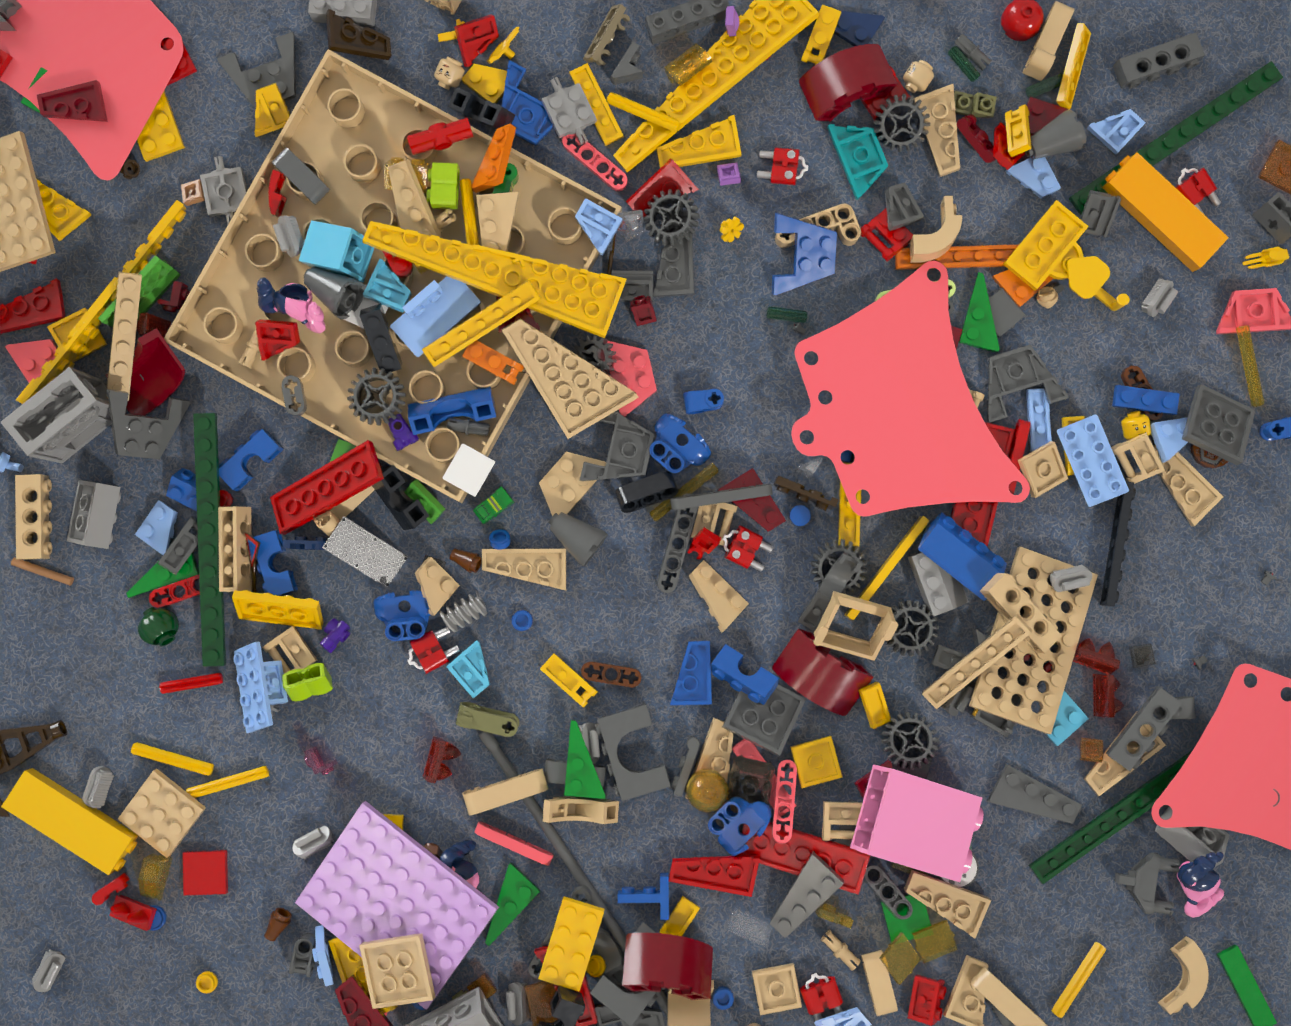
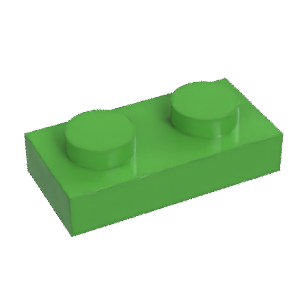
M417 479L405 490V494L409 498L420 501L429 514L426 520L430 524L434 523L445 511L440 502Z

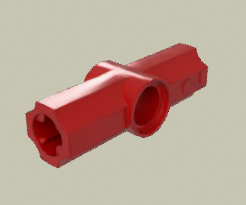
M464 118L448 124L444 122L433 124L428 130L409 135L407 139L412 154L416 155L432 149L444 150L451 147L455 142L474 136L468 118Z

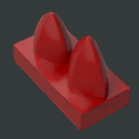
M116 895L114 904L110 908L109 916L147 931L151 928L157 909L129 897Z

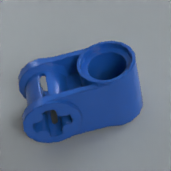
M718 389L696 390L683 393L686 414L717 410L724 403L723 393ZM712 395L720 398V400H717V404L709 401V399H712Z
M1291 417L1264 423L1260 427V436L1266 441L1290 439Z

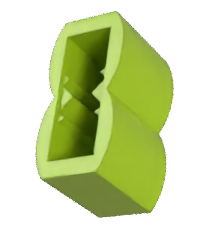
M432 162V169H428V181L431 182V189H427V202H430L432 208L458 209L460 167L458 163Z
M323 663L311 664L304 669H294L282 675L283 688L292 701H302L312 695H323L333 689L332 678Z

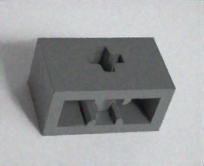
M1278 192L1259 208L1253 216L1280 244H1283L1291 237V203Z

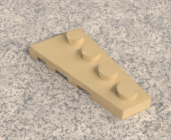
M954 84L916 97L913 100L915 104L920 99L922 102L918 107H927L922 114H930V117L924 119V121H928L931 124L930 126H924L923 129L929 131L925 136L940 177L960 170Z
M1177 452L1170 460L1162 463L1165 471L1159 473L1192 527L1223 496Z
M482 549V570L566 591V549Z
M911 870L904 890L912 897L936 911L943 918L945 917L974 939L991 902L989 897Z

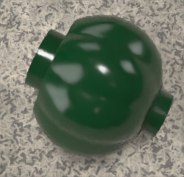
M154 607L143 612L144 617L139 622L138 634L144 642L162 647L174 641L179 629V620L173 612L163 608L155 609Z

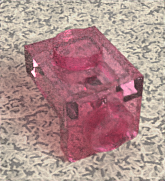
M316 746L304 751L306 755L304 756L305 763L309 768H312L314 774L321 772L322 775L333 771V766L338 763L337 760H334L325 765Z

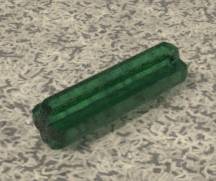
M957 46L952 47L948 51V55L971 82L976 81L980 77V73Z
M1059 73L1028 86L1025 89L1026 96L1034 98L1060 87L1063 74Z
M768 307L767 318L800 323L807 321L808 314L806 311Z

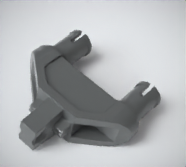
M1149 853L1134 865L1131 870H1128V874L1115 873L1114 881L1126 885V889L1130 891L1143 913L1151 915L1156 912L1172 915L1174 912L1170 910V908L1174 909L1172 901L1155 899L1157 878L1160 870L1178 873L1180 868H1176V866H1180V861L1178 859L1161 857L1158 853Z

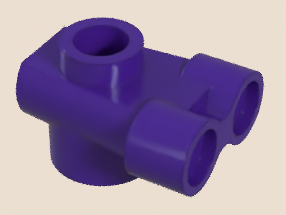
M397 414L395 420L389 418L388 423L395 440L393 444L397 451L420 440L418 435H413L412 430L401 414ZM397 422L402 424L399 430L394 428V424Z
M333 618L324 629V632L328 635L319 644L329 653H332L340 641L344 642L348 638L350 627L341 620L339 622Z

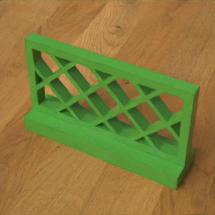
M156 255L139 272L142 275L137 323L181 275L169 263ZM116 299L98 317L102 323L113 327Z

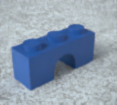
M264 429L255 431L249 437L250 441L245 445H240L236 448L235 454L230 459L227 458L220 463L219 476L232 490L240 491L253 478L247 470V462L251 457L258 455L264 462L270 463L284 450L268 431Z
M274 530L255 536L254 538L260 542L257 554L259 563L256 565L259 574L263 576L265 582L263 583L264 592L283 596L298 591L293 571L278 572L273 566L274 557L278 553L286 551L283 548V538L280 532Z
M725 644L711 663L712 674L717 679H724L730 683L734 690L747 694L751 701L764 705L778 686L779 678L763 667H760L754 675L747 676L739 671V667L743 663V655Z

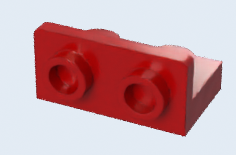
M915 975L908 1019L930 1026L941 1020L943 1008H940L941 999L944 1000L947 990L944 986L945 980L939 979L937 981L921 975Z

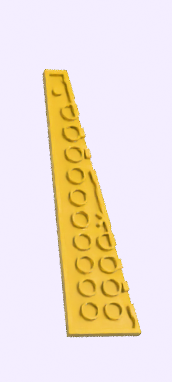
M754 0L743 16H739V27L736 36H729L726 30L719 41L715 42L679 82L680 85L674 92H670L666 96L664 103L660 107L657 106L655 110L679 120L681 123L679 130L682 129L817 19L819 12L807 0ZM650 121L643 122L613 156L628 173L677 132L668 130Z
M178 200L174 202L148 235L147 240L149 242L147 244L143 243L137 248L134 255L136 258L127 261L123 266L122 272L139 274L149 263L150 257L158 254L162 247L160 244L164 238L168 239L174 231L173 226L176 222L180 223L186 215L184 204ZM118 277L112 279L77 325L71 330L67 336L68 343L63 342L55 350V359L46 361L42 366V375L36 379L33 378L16 399L21 404L25 403L68 367H74L75 363L73 361L77 356L83 355L87 349V342L90 339L93 340L100 331L98 327L102 322L98 317L116 299Z
M370 221L362 240L364 244L501 298L530 280L541 299L527 308L602 338H605L627 280L626 278L604 273H593L586 269L571 268L564 264H553L546 260L533 259L528 256L480 245H469L457 240L451 241L440 238V236L420 234L418 231L404 230L400 227Z

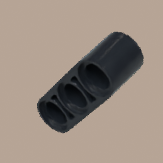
M669 471L623 485L615 491L620 509L624 513L634 512L671 499L678 494L677 485L672 473Z

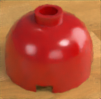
M1035 0L1012 1L1007 5L1001 16V26L1006 32L1005 34L1015 41H1026L1037 35L1044 19L1042 7Z

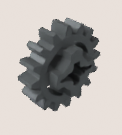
M596 335L594 337L586 336V340H580L581 346L574 347L577 350L575 354L595 367H600V370L608 375V370H614L611 364L617 361L612 359L616 351L610 350L613 344L607 343V338H601Z

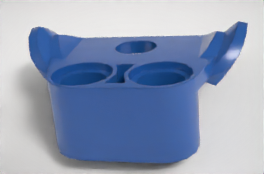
M666 413L655 424L654 429L657 436L650 446L651 456L672 473H678L691 464L695 466L704 464L711 455L710 448L699 433L694 436L683 427L686 424L685 421ZM679 434L687 435L688 443L682 446L677 443V436ZM657 444H662L665 447L663 455H659L656 452L655 447ZM672 458L680 459V468H674L671 465Z
M411 590L410 595L395 596L394 592L374 599L375 615L379 620L384 621L386 626L385 635L389 640H411L421 638L424 635L428 626L429 616L431 615L428 612L427 600L423 598L421 591ZM403 600L408 601L411 605L410 610L402 611L399 608V603ZM414 623L420 624L421 627H422V630H420V631L414 630V629L412 628V624H414ZM391 626H398L401 632L394 633L391 630Z
M732 797L709 820L708 827L713 834L719 835V844L730 855L736 856L749 848L745 843L756 832L759 837L762 836L770 822L771 809L764 802L758 801L751 804L740 797ZM731 804L738 808V813L731 810ZM716 819L722 820L724 827L719 826L716 823ZM744 823L749 826V834L744 835L740 833V824Z

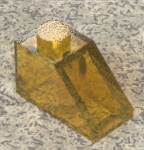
M153 853L144 857L138 878L141 896L162 900L172 858H166L165 856Z

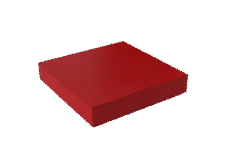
M227 850L183 852V896L228 893Z

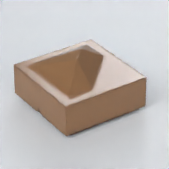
M200 179L181 185L183 203L186 206L205 201Z

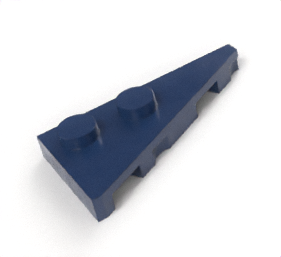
M841 11L842 13L834 34L854 47L869 44L885 17L882 15Z
M295 537V540H283V548L325 550L322 547L328 540V537H316L315 541H307L308 537Z

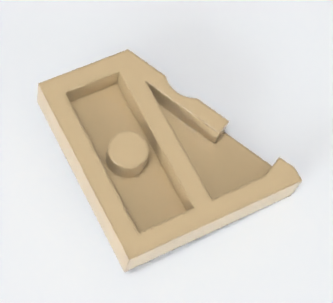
M428 557L415 572L417 581L421 585L423 598H426L429 606L428 612L430 615L435 616L460 585L432 557Z

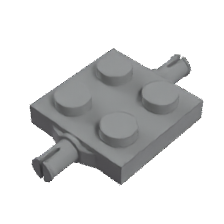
M555 77V80L554 78L551 79L550 82L555 92L542 98V104L558 137L576 134L580 145L587 143L588 139L583 130L587 126L596 123L597 119L580 83L562 88L558 77Z
M218 156V158L214 157L216 170L200 175L208 216L226 215L228 226L247 193L243 169L241 167L224 168L223 157Z

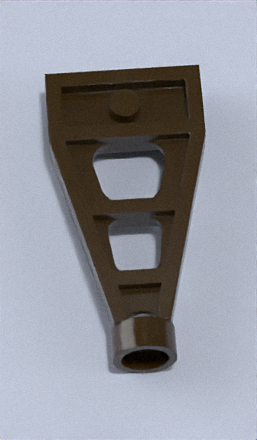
M59 720L51 724L0 730V774L15 769L55 740L66 736L67 729L65 723ZM39 732L42 740L41 743L30 747L26 735ZM9 738H18L22 751L11 758L8 756L4 741Z

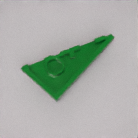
M978 272L959 343L998 353L1000 348L984 273Z
M193 552L177 575L161 567L157 562L126 593L127 597L132 598L199 575Z
M571 720L564 796L605 799L606 794L582 737L581 730L577 721Z
M512 862L508 865L497 901L499 908L492 918L485 941L488 946L493 943L540 892V889Z

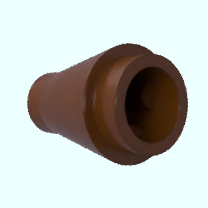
M454 548L450 554V560L469 573H477L481 567L482 558L477 553Z
M276 908L271 913L264 937L269 941H276L277 937L290 924L291 913L284 908Z

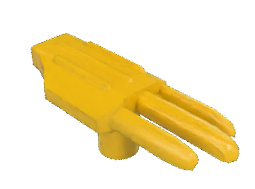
M520 27L513 29L509 36L497 46L487 60L489 64L499 59L502 54L510 60L514 57L515 53L509 46L510 42L519 32L518 29Z
M1280 247L1269 248L1246 256L1245 259L1258 256L1260 258L1244 261L1242 264L1249 265L1261 262V264L1248 266V269L1275 266L1289 259L1287 249Z

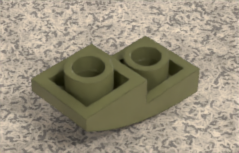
M954 91L955 113L965 116L972 114L980 118H993L997 97L978 92L972 95Z

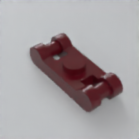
M969 114L957 121L958 129L986 163L996 160L993 157L994 146L989 141L987 133L977 126L976 117Z

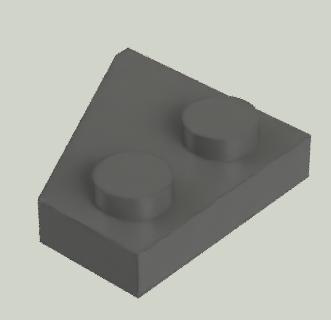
M905 182L888 187L885 191L889 231L919 222L924 218Z

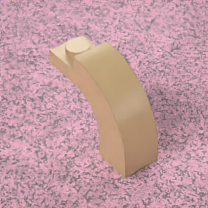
M944 196L940 204L941 229L932 234L912 236L909 243L911 263L935 260L945 254L953 245L962 224V215H956L957 207L956 204H953V196Z
M573 796L553 797V799L544 800L543 822L588 821L599 824L618 823L619 801Z
M1187 936L1170 949L1181 964V981L1172 992L1158 1002L1162 1009L1170 1015L1179 1012L1184 1004L1193 1009L1202 999L1208 984L1209 973L1206 959L1198 945Z

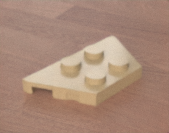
M566 452L539 482L552 516L555 513L559 515L561 512L568 514L597 481H579L583 462L605 466V461Z

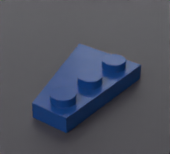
M689 641L670 705L712 704L710 641Z

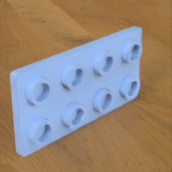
M446 276L439 283L433 280L403 306L402 309L405 313L394 321L390 327L414 355L420 357L424 353L422 351L424 347L449 332L479 306L481 301L465 283Z
M1096 414L1057 430L1059 439L1089 507L1129 492Z
M253 642L234 651L237 684L240 690V704L243 709V724L246 728V733H252L272 726L270 705L288 702L287 692L283 688L282 675L284 673L282 661L263 662L260 642Z

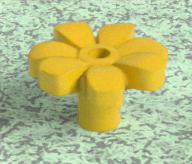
M733 217L732 220L729 218L721 223L720 232L723 233L721 236L723 241L733 242L734 236L736 238L740 237V231L743 230L744 224L740 222L739 218Z

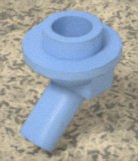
M5 452L0 454L1 473L4 472L5 468L17 472L23 471V464L9 461L10 455Z

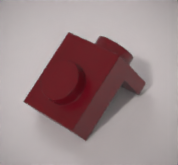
M174 281L170 301L158 299L157 303L164 307L163 310L176 313L177 309H181L190 293L188 286L182 282Z
M641 295L630 301V309L633 312L637 326L657 321L651 296L645 297Z

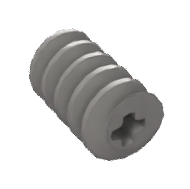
M477 591L475 598L468 594V602L461 598V606L454 602V610L447 606V614H444L441 610L439 611L442 620L453 632L458 631V626L464 628L465 621L471 624L473 622L472 617L478 620L480 618L479 612L483 616L487 615L486 605Z

